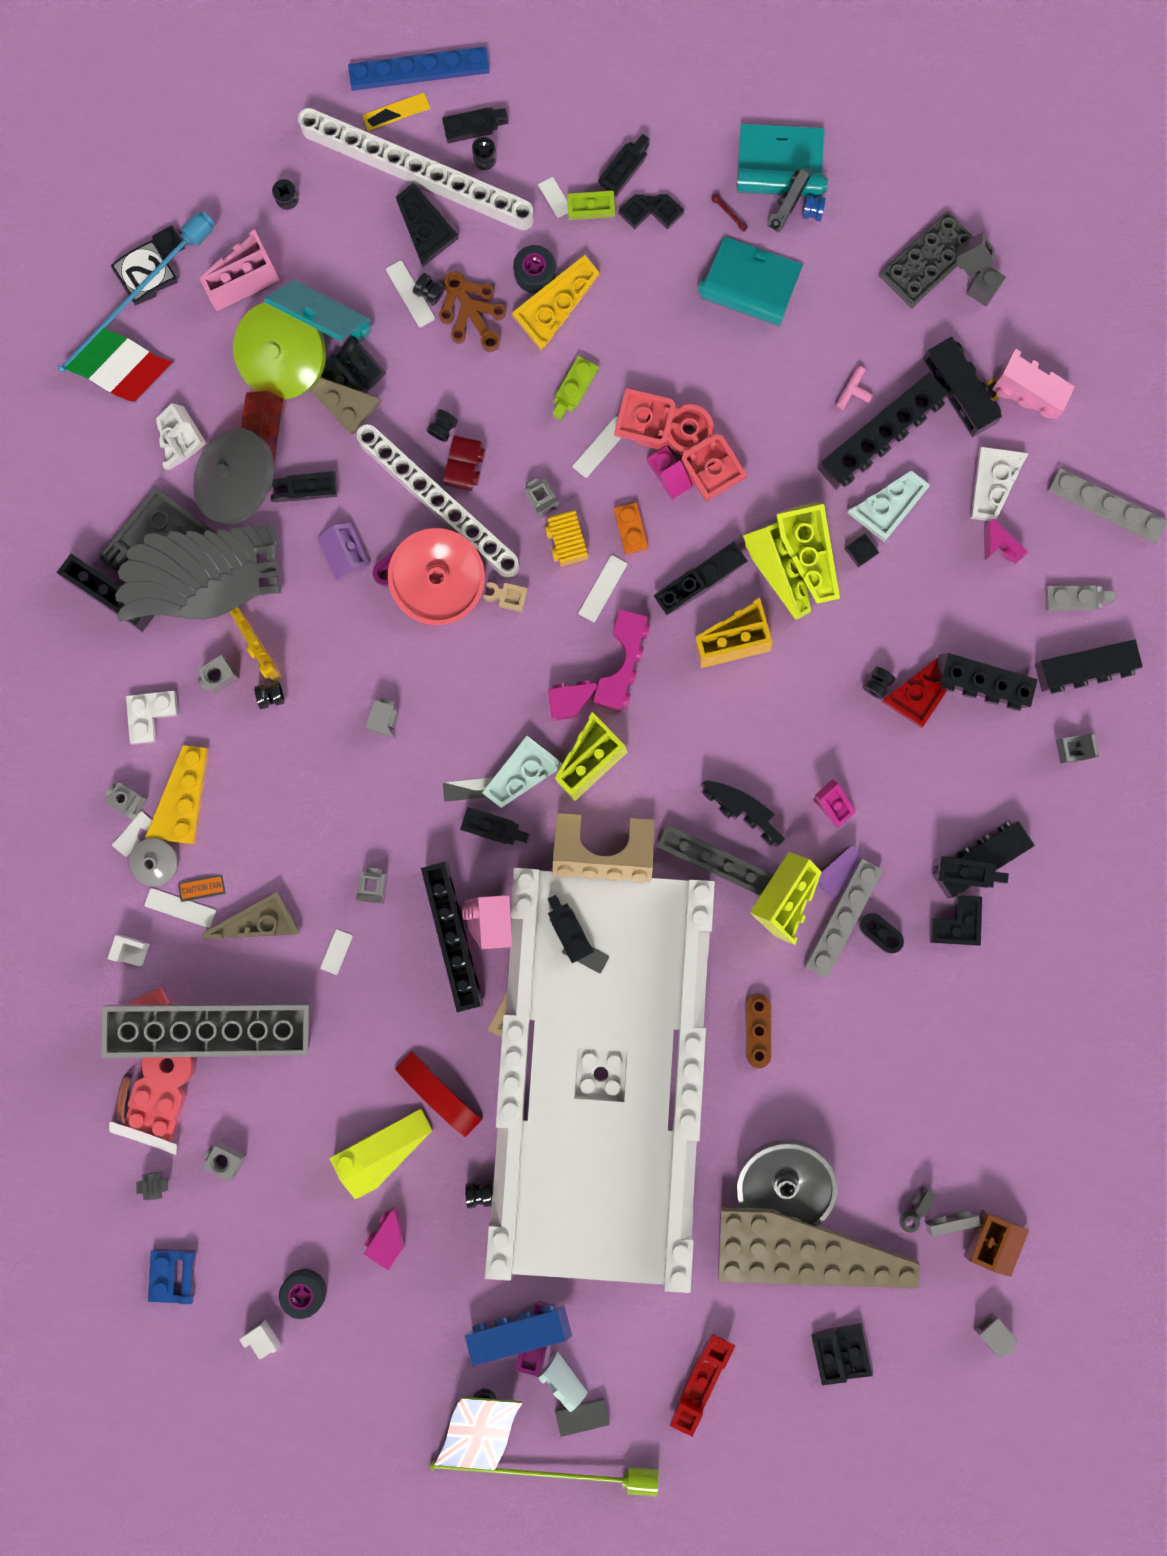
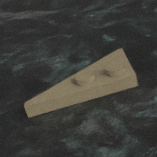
M319 378L318 382L310 389L350 434H355L383 401L379 397L323 378Z
M275 892L202 933V936L205 939L297 935L301 932L279 892Z

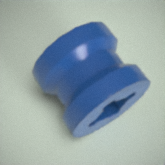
M807 194L802 219L810 217L821 222L826 198L820 197L816 199L812 195Z

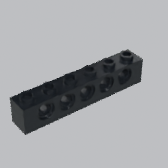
M929 372L822 460L818 470L835 490L841 485L844 488L854 481V475L858 471L863 473L873 465L872 460L876 456L881 458L891 450L890 445L894 441L900 443L909 435L908 430L911 427L915 426L918 428L927 420L926 415L929 412L933 411L936 413L945 405L944 399L948 392ZM915 400H922L925 403V407H919ZM897 415H904L907 418V422L898 420ZM879 430H887L889 437L881 436ZM861 444L869 445L872 451H863ZM850 459L854 466L847 467L843 464L842 460Z
M441 862L422 867L421 872L456 1011L458 1013L481 1007L484 1003L464 923L461 919L448 862Z

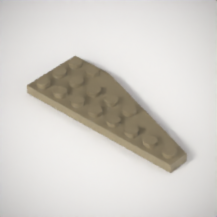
M721 1207L718 1263L719 1282L891 1288L919 1287L920 1264L916 1259L893 1251H884L876 1248L873 1244L856 1241L853 1237L819 1225L813 1226L802 1222L799 1218L782 1215L779 1211L773 1209Z

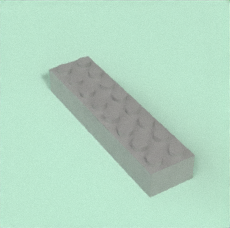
M309 1004L102 1006L101 1058L308 1055Z

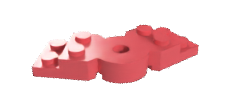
M629 388L625 389L614 436L637 441V445L657 450L669 446L675 453L682 455L681 462L692 485L695 484L705 502L747 479L746 472L724 437L718 434L713 435V421L705 409L693 404H686L677 409L672 399ZM687 426L692 427L695 433L686 434L683 428Z
M159 987L128 1004L170 1003L163 988ZM142 1057L144 1078L136 1081L134 1084L123 1126L171 1142L187 1097L185 1090L181 1086L185 1085L193 1077L196 1069V1058ZM167 1058L171 1059L174 1063L172 1071H168L165 1068V1060Z

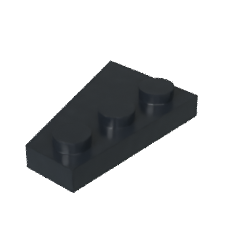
M414 182L396 196L397 204L422 267L459 239L458 234Z

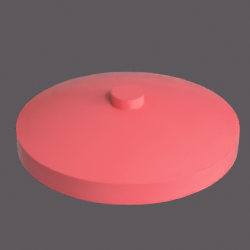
M426 528L409 535L396 548L389 563L388 584L393 599L405 614L421 623L444 625L463 618L476 606L484 588V566L477 549L467 538L453 530Z

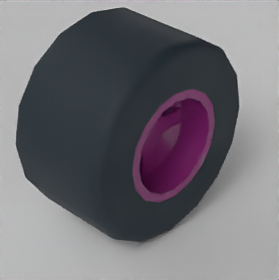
M530 245L517 253L514 259L513 270L516 283L522 290L528 293H537L555 279L556 263L548 249L540 245Z
M301 1269L293 1272L280 1287L278 1297L281 1308L292 1318L305 1319L313 1316L318 1312L326 1299V1284L321 1275L313 1270Z

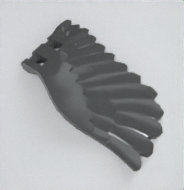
M269 523L265 527L258 524L254 527L243 525L242 529L232 528L230 530L231 533L219 529L217 534L205 531L204 535L194 531H187L186 535L170 531L167 536L156 533L144 535V543L136 544L127 550V558L129 560L123 563L118 570L119 578L126 582L119 586L115 594V600L124 603V606L118 613V620L122 622L150 615L205 620L226 614L259 595L282 593L281 586H278L280 571L279 562H276L275 553L278 552L274 526ZM266 554L267 562L257 564L256 555ZM268 578L269 586L259 587V579Z

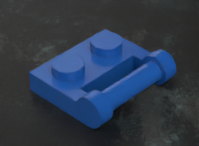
M151 1250L148 1302L193 1303L194 1295L191 1294L193 1260L196 1259V1251ZM177 1260L183 1261L181 1293H176Z

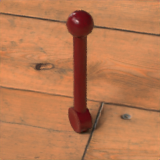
M718 194L712 195V202L717 203L738 224V228L745 232L748 226L740 221L720 200Z

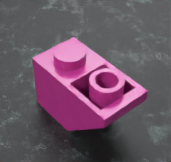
M590 680L576 682L577 686L567 687L566 683L552 685L553 689H548L552 721L576 718L596 693V683L591 684Z
M395 1207L390 1213L388 1211L384 1212L378 1222L381 1228L377 1234L371 1232L364 1243L368 1247L364 1255L388 1271L405 1246L399 1210Z

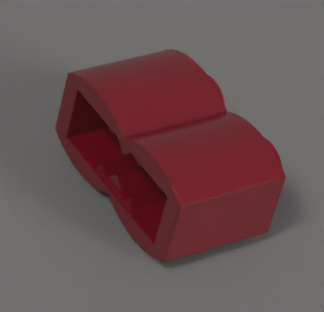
M453 436L443 480L445 486L473 491L474 485L478 486L481 472L477 471L479 462H484L486 449L482 448V441Z

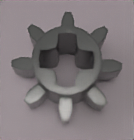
M161 1172L142 1174V1180L136 1182V1194H143V1200L161 1199L162 1192L168 1191V1178L162 1179Z

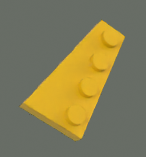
M586 255L582 256L512 312V317L541 352L599 277V271Z
M182 746L145 836L146 839L157 838L163 841L195 844L209 749Z

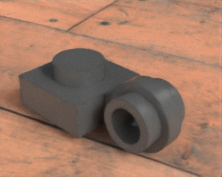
M924 1186L921 1191L917 1190L911 1201L913 1203L911 1207L913 1210L912 1212H905L900 1216V1227L908 1233L917 1231L920 1226V1219L922 1216H926L937 1195ZM912 1218V1225L906 1226V1221Z

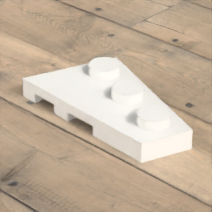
M986 447L979 449L970 519L983 521L997 519L1029 453Z

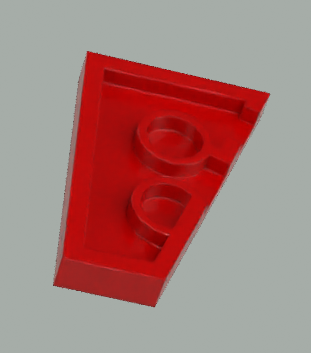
M938 658L881 701L920 728L924 727L947 692L940 689L939 684L932 683Z

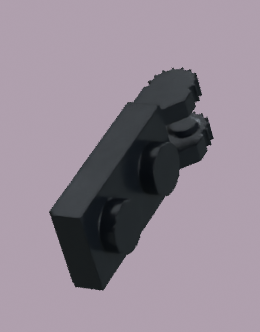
M334 471L290 475L287 478L272 480V488L288 487V492L271 494L272 502L338 497L336 474Z

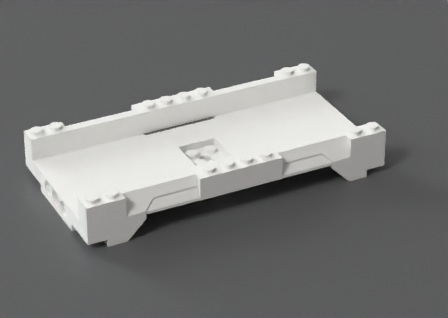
M514 868L511 904L512 947H510L506 1013L503 1017L496 1128L498 1130L485 1279L511 1281L512 1274L663 1284L665 1291L690 1293L694 1241L692 1226L697 1141L700 1139L706 1037L704 1011L710 932H712L715 881L651 878V882L613 881L600 878L561 877L552 875L553 872ZM557 895L561 905L568 903L591 947L609 956L600 974L577 961L572 964L569 957L562 953L564 947L549 920L548 913L553 911L548 901L549 897ZM530 1020H535L528 1120H523ZM674 1030H679L673 1130H668ZM598 1067H604L608 1071V1076L603 1080H598L594 1076V1070Z

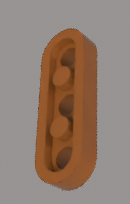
M757 993L751 995L745 1004L746 1059L751 1066L764 1068L771 1060V1003L765 995ZM762 1002V1010L756 1011L754 1008L755 1003ZM758 1026L763 1028V1033L760 1036H757L754 1032ZM761 1051L763 1058L758 1061L755 1059V1053Z

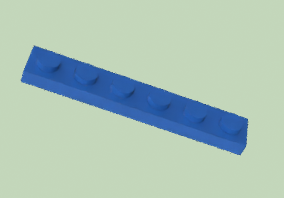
M486 46L348 64L352 91L489 73Z

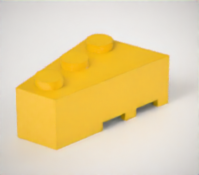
M760 597L753 601L751 605L738 610L733 616L723 622L720 621L695 637V649L700 668L771 651L773 641Z

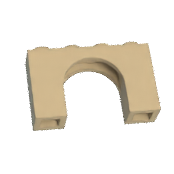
M557 813L552 875L584 877L586 879L600 878L613 881L651 882L655 820L630 818L629 840L624 850L612 856H598L585 849L581 843V815Z

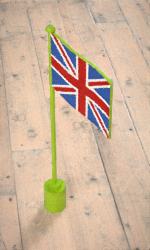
M462 1397L452 1414L447 1438L436 1462L433 1460L430 1463L432 1471L435 1469L623 1483L622 1489H627L628 1495L658 1496L659 1469L628 1467V1472H623V1477L496 1468L505 1450L512 1421L523 1401Z

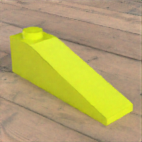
M813 502L777 513L780 538L814 601L818 604L839 599L840 595L824 504Z

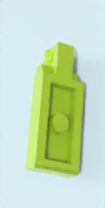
M580 356L577 357L555 395L553 403L557 404L553 411L555 419L562 421L567 411L573 412L574 409H577L595 378L599 366Z

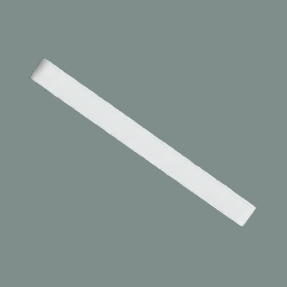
M306 108L298 115V122L302 133L309 140L407 182H414L415 185L519 230H527L533 225V207L527 200L317 110ZM310 122H315L311 126H306ZM331 131H336L333 135H327ZM352 140H357L354 144H348ZM373 149H378L376 153H369ZM394 158L400 159L398 162H390ZM415 167L421 168L417 172L411 171ZM437 176L443 177L439 181L433 180V178ZM458 185L464 186L461 190L454 189ZM480 194L485 195L483 199L475 198L477 195ZM502 203L507 205L504 208L496 207L497 205ZM527 213L528 216L521 218L518 214Z

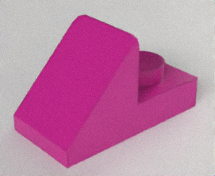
M667 446L647 458V463L672 500L692 488L682 462L676 461Z
M994 519L984 528L985 560L998 548L1006 560L1013 561L1015 564L1028 553Z
M833 779L814 795V803L837 828L855 813L843 790Z

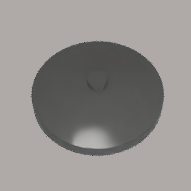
M234 428L222 432L206 446L197 462L193 479L195 500L205 516L222 524H237L251 517L261 507L270 491L274 474L273 456L266 441L249 430Z
M776 1140L760 1146L745 1159L737 1177V1196L741 1208L773 1209L779 1211L782 1215L799 1218L802 1222L813 1226L820 1225L829 1216L837 1199V1179L830 1161L817 1148L802 1141Z

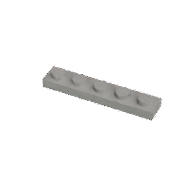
M1061 468L1057 471L1048 489V492L1153 544L1158 543L1167 525V520Z
M859 859L804 967L828 978L883 872L882 869L864 859Z

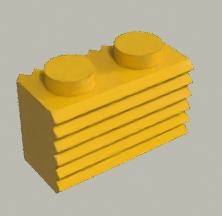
M571 510L547 517L548 524L544 525L547 538H552L555 547L551 548L554 562L559 561L560 567L588 560V553L576 511Z

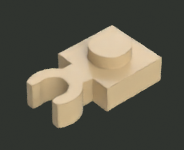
M487 583V588L493 589L495 592L492 596L484 595L485 601L494 602L499 600V608L523 612L528 588L504 583L503 589H500L495 583Z

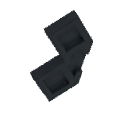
M635 194L618 210V214L634 230L650 214L668 230L684 214V209L668 194H658V196Z

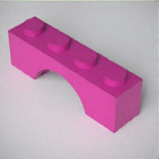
M619 609L613 637L623 646L626 659L622 668L616 674L599 679L593 705L621 712L622 707L627 708L631 696L630 693H627L629 684L634 685L637 670H633L635 661H641L644 650L643 647H640L642 638L647 639L650 625L646 624V616Z

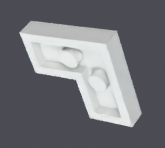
M175 691L126 696L129 738L132 745L157 742L155 718L178 716L177 695Z

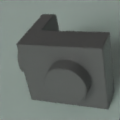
M1094 733L1056 740L1060 764L1099 757Z

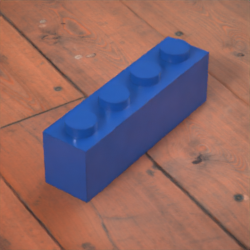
M555 1304L541 1307V1312L535 1314L532 1313V1310L517 1314L518 1318L510 1320L509 1316L494 1320V1325L487 1326L486 1322L472 1326V1331L464 1335L472 1366L567 1341L572 1337V1332L565 1306L556 1308Z

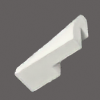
M171 403L156 418L157 428L160 431V447L165 450L166 462H163L165 470H170L187 460L206 444L184 406Z

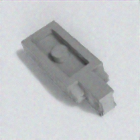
M1096 585L1047 586L1045 588L1047 612L1095 611L1096 609H1102V604H1112L1113 601H1116V591H1102V587H1096Z

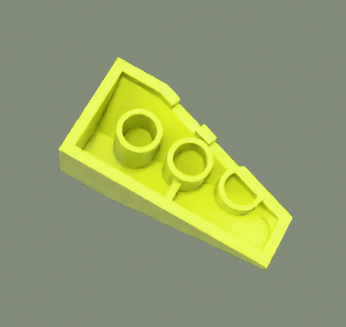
M774 522L743 535L745 546L750 553L751 559L795 620L809 614L811 607L807 586L802 581L798 569L780 538L778 523Z
M421 1108L335 1153L329 1159L342 1184L354 1199H357L378 1188L433 1130Z

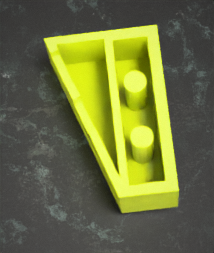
M593 712L555 777L557 783L574 801L628 753L626 746Z
M788 852L753 906L750 914L775 937L796 945L798 938L794 936L799 922L803 923L806 916L802 915L807 900H812L822 872L810 859Z

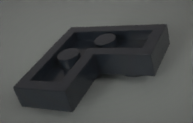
M957 895L955 920L930 919V943L981 946L983 897Z

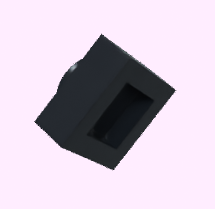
M172 225L152 235L164 258L181 243Z
M866 533L845 547L846 552L858 568L879 554V551Z

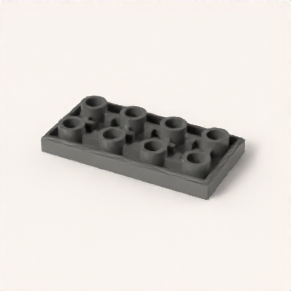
M946 211L886 267L879 277L913 309L958 266L955 259L958 245L974 236Z

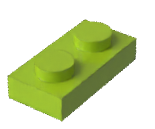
M614 191L567 194L568 220L615 217Z

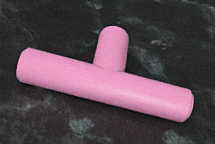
M857 366L836 403L838 409L843 410L852 394L867 403L871 401L873 394L857 386L865 373L864 367Z

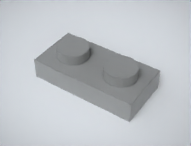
M969 1209L956 1211L955 1216H933L931 1221L925 1222L927 1232L933 1237L981 1226V1223L976 1213L970 1212Z

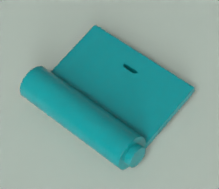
M741 124L737 193L783 195L785 191L789 193L793 185L790 183V180L795 171L808 166L814 172L801 196L806 197L809 194L813 197H822V193H826L828 187V178H824V173L822 172L825 128Z
M724 236L706 279H701L697 292L701 293L700 298L780 327L803 264Z
M296 280L289 282L264 299L265 303L339 341H342L349 335L362 340L364 337L367 338L372 330L370 318Z

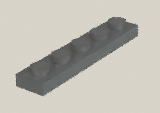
M669 825L666 826L657 845V848L761 896L773 877V874Z

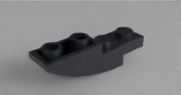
M733 541L653 596L664 613L669 615L721 583L748 561L735 541Z
M705 780L700 785L703 788L702 794L711 802L715 800L721 806L719 810L728 819L732 817L735 820L742 813L745 816L743 821L752 829L756 827L762 833L760 837L767 845L771 846L773 844L777 847L785 840L768 822L775 814L752 796L719 782Z

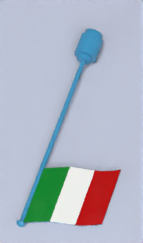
M201 210L199 213H194L180 228L182 242L62 366L58 365L59 372L65 373L69 371L89 379L114 396L136 403L174 363L152 354L132 340L109 331L105 327L186 244L189 246L194 244L198 247L213 231L212 228L215 226V223L204 211Z

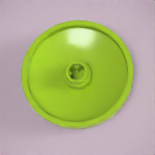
M265 302L250 309L240 320L236 328L233 341L235 363L244 381L257 393L271 399H291L305 394L318 382L326 361V345L322 331Z

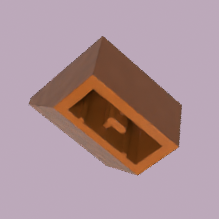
M982 1209L979 1215L981 1226L974 1228L963 1256L976 1265L1011 1277L1029 1229Z

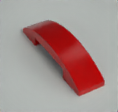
M411 1051L395 1070L440 1117L463 1137H466L481 1122L482 1118L468 1104L458 1098L429 1069L430 1067Z
M712 1333L686 1382L672 1416L670 1427L693 1437L703 1416L704 1407L722 1369H725L731 1357L735 1344Z

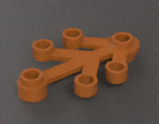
M459 272L448 273L443 279L447 295L443 309L439 312V317L443 324L453 322L454 315L452 309L457 296L461 307L456 326L451 332L453 342L461 344L465 341L466 335L464 330L469 316L481 336L482 348L487 352L496 351L500 346L499 336L496 332L488 330L478 312L491 314L494 319L502 320L506 316L504 305H493L469 299L466 292L480 294L483 300L490 301L494 297L493 287L489 284L479 285L467 282L465 277ZM453 282L459 283L458 287L455 288L451 287V284ZM490 290L491 293L489 295H484L483 291ZM497 309L503 310V313L501 315L495 314V311ZM445 313L451 315L448 319L442 317ZM458 332L463 334L461 338H455L454 335ZM489 340L495 342L493 346H488L486 343Z

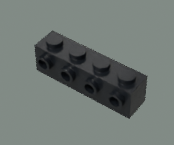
M951 653L939 654L932 683L939 684L940 689L954 692V689L963 691L962 695L965 697L976 698L980 696L985 698L984 702L999 705V702L1007 704V709L1021 711V708L1031 707L1038 679Z

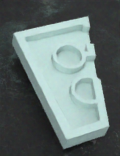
M910 471L880 492L867 498L861 504L851 508L847 513L885 542L929 488L930 484L913 471Z
M526 736L482 793L502 808L559 770L563 763L530 737Z

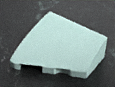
M558 1351L550 1356L548 1365L540 1370L538 1378L543 1384L547 1381L552 1394L572 1412L586 1397L587 1391Z

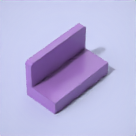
M351 523L332 525L318 537L319 544L336 580H341L352 571L366 569L370 565Z
M853 845L848 846L821 870L822 873L818 885L831 899L837 897L844 890L860 859L857 855L859 852Z

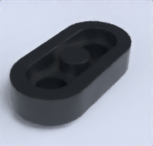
M868 913L861 917L859 921L860 932L882 951L892 954L902 949L904 945L903 935L880 915ZM869 921H873L875 924L873 930L867 928ZM889 936L894 939V943L891 946L886 943V939Z

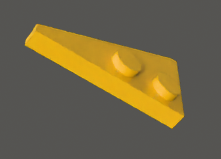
M239 607L231 610L230 614L248 643L245 648L253 659H257L260 664L258 668L266 679L269 677L273 681L282 678V674Z

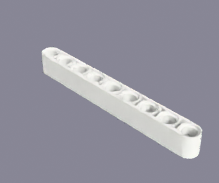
M366 424L358 429V442L367 454L445 525L467 538L477 549L479 555L501 576L512 578L517 575L519 563L512 551L374 426ZM367 435L375 436L371 442L363 441ZM385 450L392 451L391 456L388 458L380 456ZM401 466L409 467L408 472L405 474H399L398 469ZM423 481L427 483L424 489H415V485L418 482ZM437 497L444 499L443 504L440 506L432 504V501ZM453 513L462 515L461 519L457 522L449 520ZM470 529L479 530L478 536L474 538L468 537L467 532ZM487 545H495L497 550L492 554H488L484 551ZM511 560L515 564L512 569L505 570L502 568L503 562Z

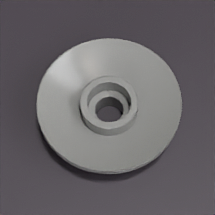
M148 838L142 840L134 846L130 853V870L133 876L144 885H163L173 878L177 870L178 861L174 849L161 839ZM148 860H152V861H153V863H154L153 868L148 867V865H147V861H148Z

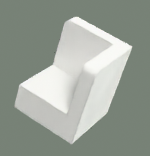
M115 935L108 959L116 962L123 961L141 967L144 964L150 944L124 935Z
M266 1319L244 1333L239 1339L244 1348L250 1345L259 1359L264 1358L271 1352L274 1353L282 1345Z

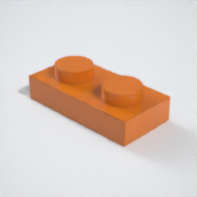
M637 502L613 508L625 556L648 550Z

